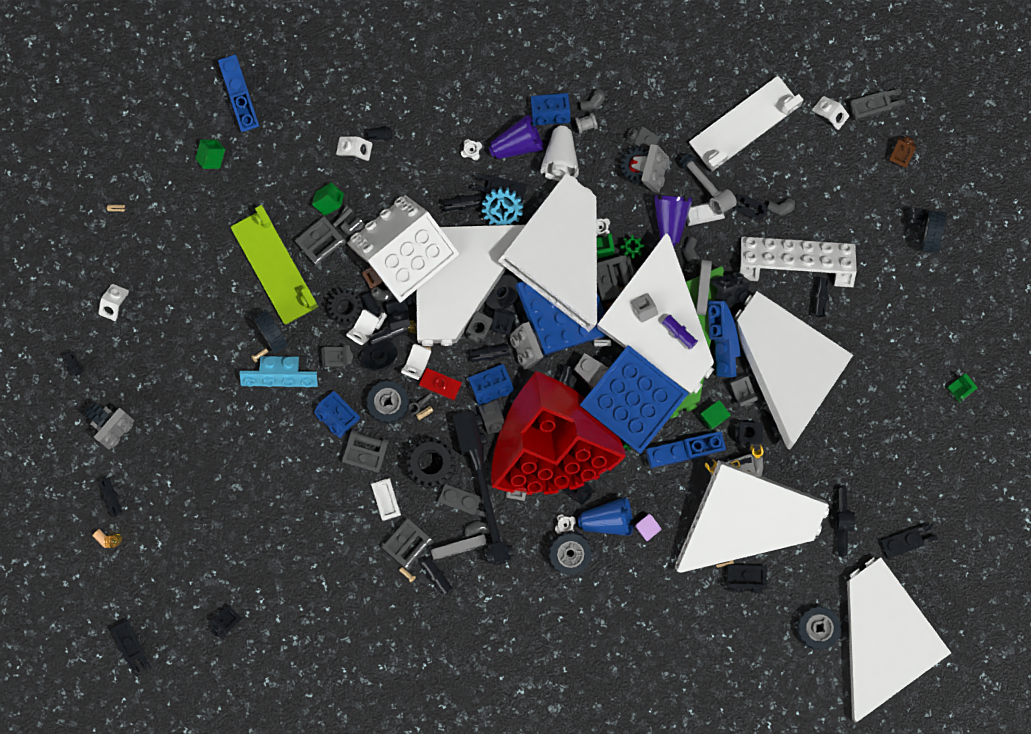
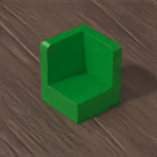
M201 139L196 160L203 169H219L225 148L218 140Z
M331 182L315 192L312 205L326 216L341 207L344 193Z
M608 233L606 237L596 238L597 258L614 256L615 250L612 233Z
M966 373L947 387L959 403L978 388Z
M717 401L700 414L701 419L710 431L714 430L731 416L721 401Z

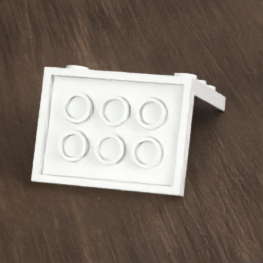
M406 195L399 197L394 202V205L389 209L383 210L377 219L368 222L361 232L355 233L350 238V241L347 242L351 249L372 266L400 303L459 255L429 212Z

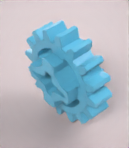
M499 187L498 192L492 189V195L486 194L485 198L487 200H483L482 203L486 207L482 208V212L486 213L484 219L490 218V225L496 223V226L514 225L513 221L519 222L517 215L522 216L523 211L520 209L523 208V203H519L521 201L520 196L515 197L516 191L509 193L508 187L505 191ZM495 198H498V200L495 203H492V205H490ZM501 202L503 207L505 208L504 214L503 210L500 208ZM513 211H515L511 217H507L509 213H513Z

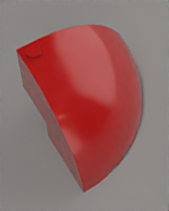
M536 371L516 397L502 425L492 461V487L511 493L522 491L526 492V495L543 492L544 495L559 493L558 490L570 488V490L584 486L586 481L597 480L600 478V474L606 470L611 471L626 457L625 450L620 438L580 406L585 397L564 383Z

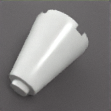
M558 126L552 132L541 166V174L544 172L545 177L548 179L560 181L566 173L575 178L579 174L572 131L566 126Z

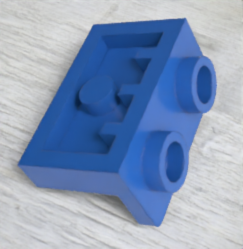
M568 93L531 96L534 126L571 122Z
M504 364L468 377L478 405L489 403L494 399L514 392Z
M335 391L323 399L314 411L317 418L324 422L330 431L339 438H342L346 431L361 418Z

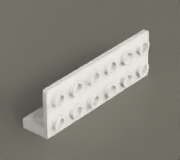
M777 76L690 140L689 144L712 172L800 107L803 99L799 94L794 96L781 78Z
M742 237L739 273H742L750 281H758L760 268L835 273L834 286L853 287L856 276L855 244Z

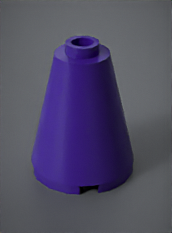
M529 115L524 116L491 141L489 150L493 157L496 156L498 159L544 150L536 126L534 127L530 124L533 120Z
M654 195L660 241L665 234H668L672 245L675 247V243L680 242L692 204V198H688L687 202L684 197L662 196L661 200L658 199V195Z

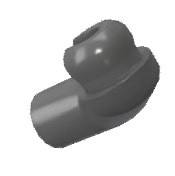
M597 89L594 91L591 100L580 101L581 111L598 109L605 100L604 92L601 89Z
M789 198L780 205L770 201L767 210L784 216L795 209V201Z
M689 237L684 247L683 255L689 264L697 265L700 262V257L697 256L694 250L697 239Z
M375 287L371 290L373 298L377 301H388L394 296L389 288L379 289Z
M475 521L465 528V536L470 539L478 532L491 535L489 524Z

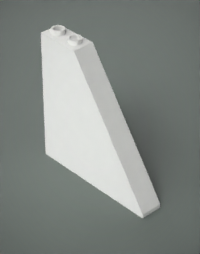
M566 173L498 262L588 332L597 324L596 196L589 188L582 186L575 177Z
M525 225L440 227L459 255L417 289L418 344L433 346V343H441L442 346H451L452 343L458 342L472 321L476 311H479L507 268L498 260Z
M665 234L597 324V328L622 347L631 346L686 390L690 396L693 392L696 394L702 387L701 380L704 377L708 379L714 370L712 368L714 361L670 236ZM648 293L657 307L658 315L645 322H641L631 301ZM671 314L679 324L684 325L687 328L686 330L698 340V343L691 350L678 338L675 339L673 337L674 334L662 324L668 315Z
M757 291L753 297L749 295L744 305L746 308L744 311L740 309L734 317L736 320L735 326L738 339L786 447L790 450L853 355Z
M718 461L676 561L675 568L681 573L814 541L815 536L820 534L823 518H826L828 515L829 505L820 498Z
M872 558L865 563V569L860 571L858 568L849 575L851 579L847 581L852 720L854 722H858L951 654L950 650L882 558L877 560Z

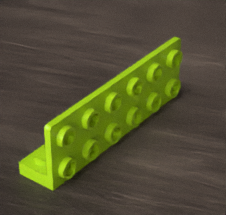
M260 205L255 208L257 213L231 226V229L280 318L287 325L318 308V305L272 225L266 211Z

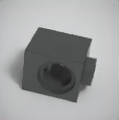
M476 311L466 330V334L469 335L468 339L479 343V341L484 343L492 327L493 319ZM478 324L483 325L485 328L481 333L474 331V327Z

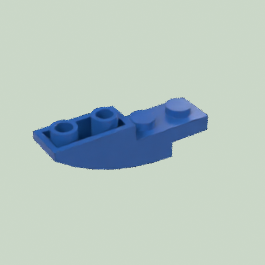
M233 55L218 60L241 132L260 127L237 56Z
M708 301L709 336L711 340H715L717 377L737 376L735 357L740 356V347L733 317L725 301Z
M720 431L649 448L645 451L651 469L725 451L726 447L722 432Z

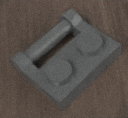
M325 217L321 218L295 240L316 267L321 265V261L339 246L346 244V241ZM331 236L336 239L317 256L314 255L313 251Z
M626 255L597 263V283L602 301L618 298L624 290L619 288L613 265L619 264L625 287L631 281L626 264L628 261Z
M352 430L342 463L380 473L389 440L376 439ZM359 441L380 447V451L378 453L354 446V443Z
M407 518L382 548L409 571L412 567L411 564L434 541ZM418 536L423 539L406 559L401 557Z

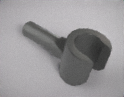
M429 393L418 403H411L408 408L410 409L417 405L418 410L413 414H418L424 403L433 395Z

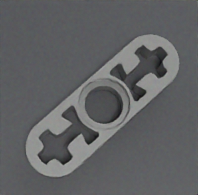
M702 260L696 306L697 315L706 316L712 265V261Z
M480 535L431 550L433 560L487 545L485 535Z

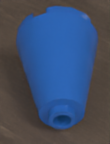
M622 497L582 512L581 516L578 517L579 527L583 528L586 532L624 536L632 535L633 525L629 526L630 519H632L629 500H626L627 497Z

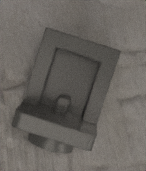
M634 126L628 132L626 143L635 145L639 149L645 148L646 151H649L650 145H657L660 138L642 126Z
M350 345L321 348L323 367H346L351 364L353 354L350 350Z
M747 374L729 381L735 400L740 406H750L754 401L758 400Z
M497 400L478 406L487 433L499 432L504 419Z

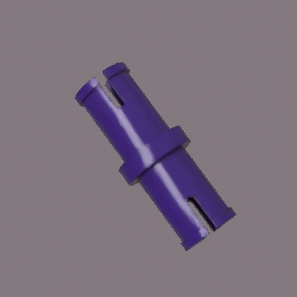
M671 314L663 320L662 324L674 334L673 337L675 339L678 338L689 350L698 343V340L686 330L687 328L679 324Z

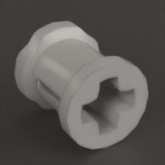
M590 113L586 117L575 118L579 134L588 129H598L594 113Z

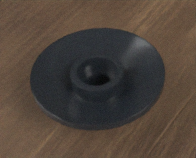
M502 275L485 300L487 305L494 310L496 308L506 309L511 306L519 295L515 286L518 281L510 275Z
M388 341L372 347L370 344L362 351L360 360L362 365L368 370H384L395 363L398 358V350L393 343Z

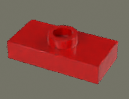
M426 368L419 386L455 401L462 382Z

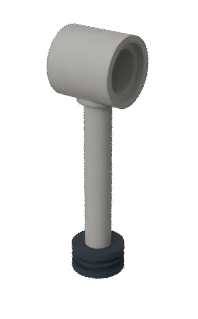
M691 153L682 157L679 164L684 169L689 168L713 196L710 199V206L716 214L721 215L736 206L737 202L734 194L728 189L719 192L695 165L696 159Z

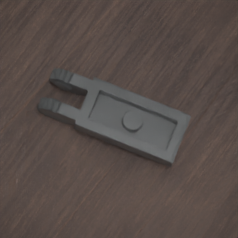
M901 89L888 92L883 91L850 101L855 120L904 106L905 100L891 103L889 99L899 96L902 93Z
M447 484L444 485L439 503L487 519L486 512L477 510L479 503L484 505L483 499L480 496Z

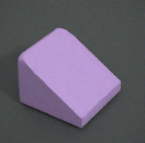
M648 514L635 525L637 531L646 541L662 530L651 514Z

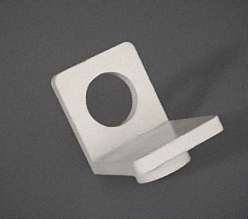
M825 96L812 109L814 113L828 118L837 130L849 118V114L840 103ZM842 113L841 120L836 122V116Z
M340 137L336 154L338 156H356L369 161L372 143L360 137ZM362 144L366 146V153L364 155L360 151Z
M111 284L101 298L99 315L116 321L119 306L129 291ZM108 306L112 308L114 313H107L104 307Z
M364 309L354 328L346 336L363 345L369 340L368 336L372 335L380 319Z
M414 344L401 373L419 380L424 373L431 350Z

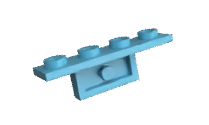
M261 356L259 371H240L241 386L318 387L317 372H298L299 357Z

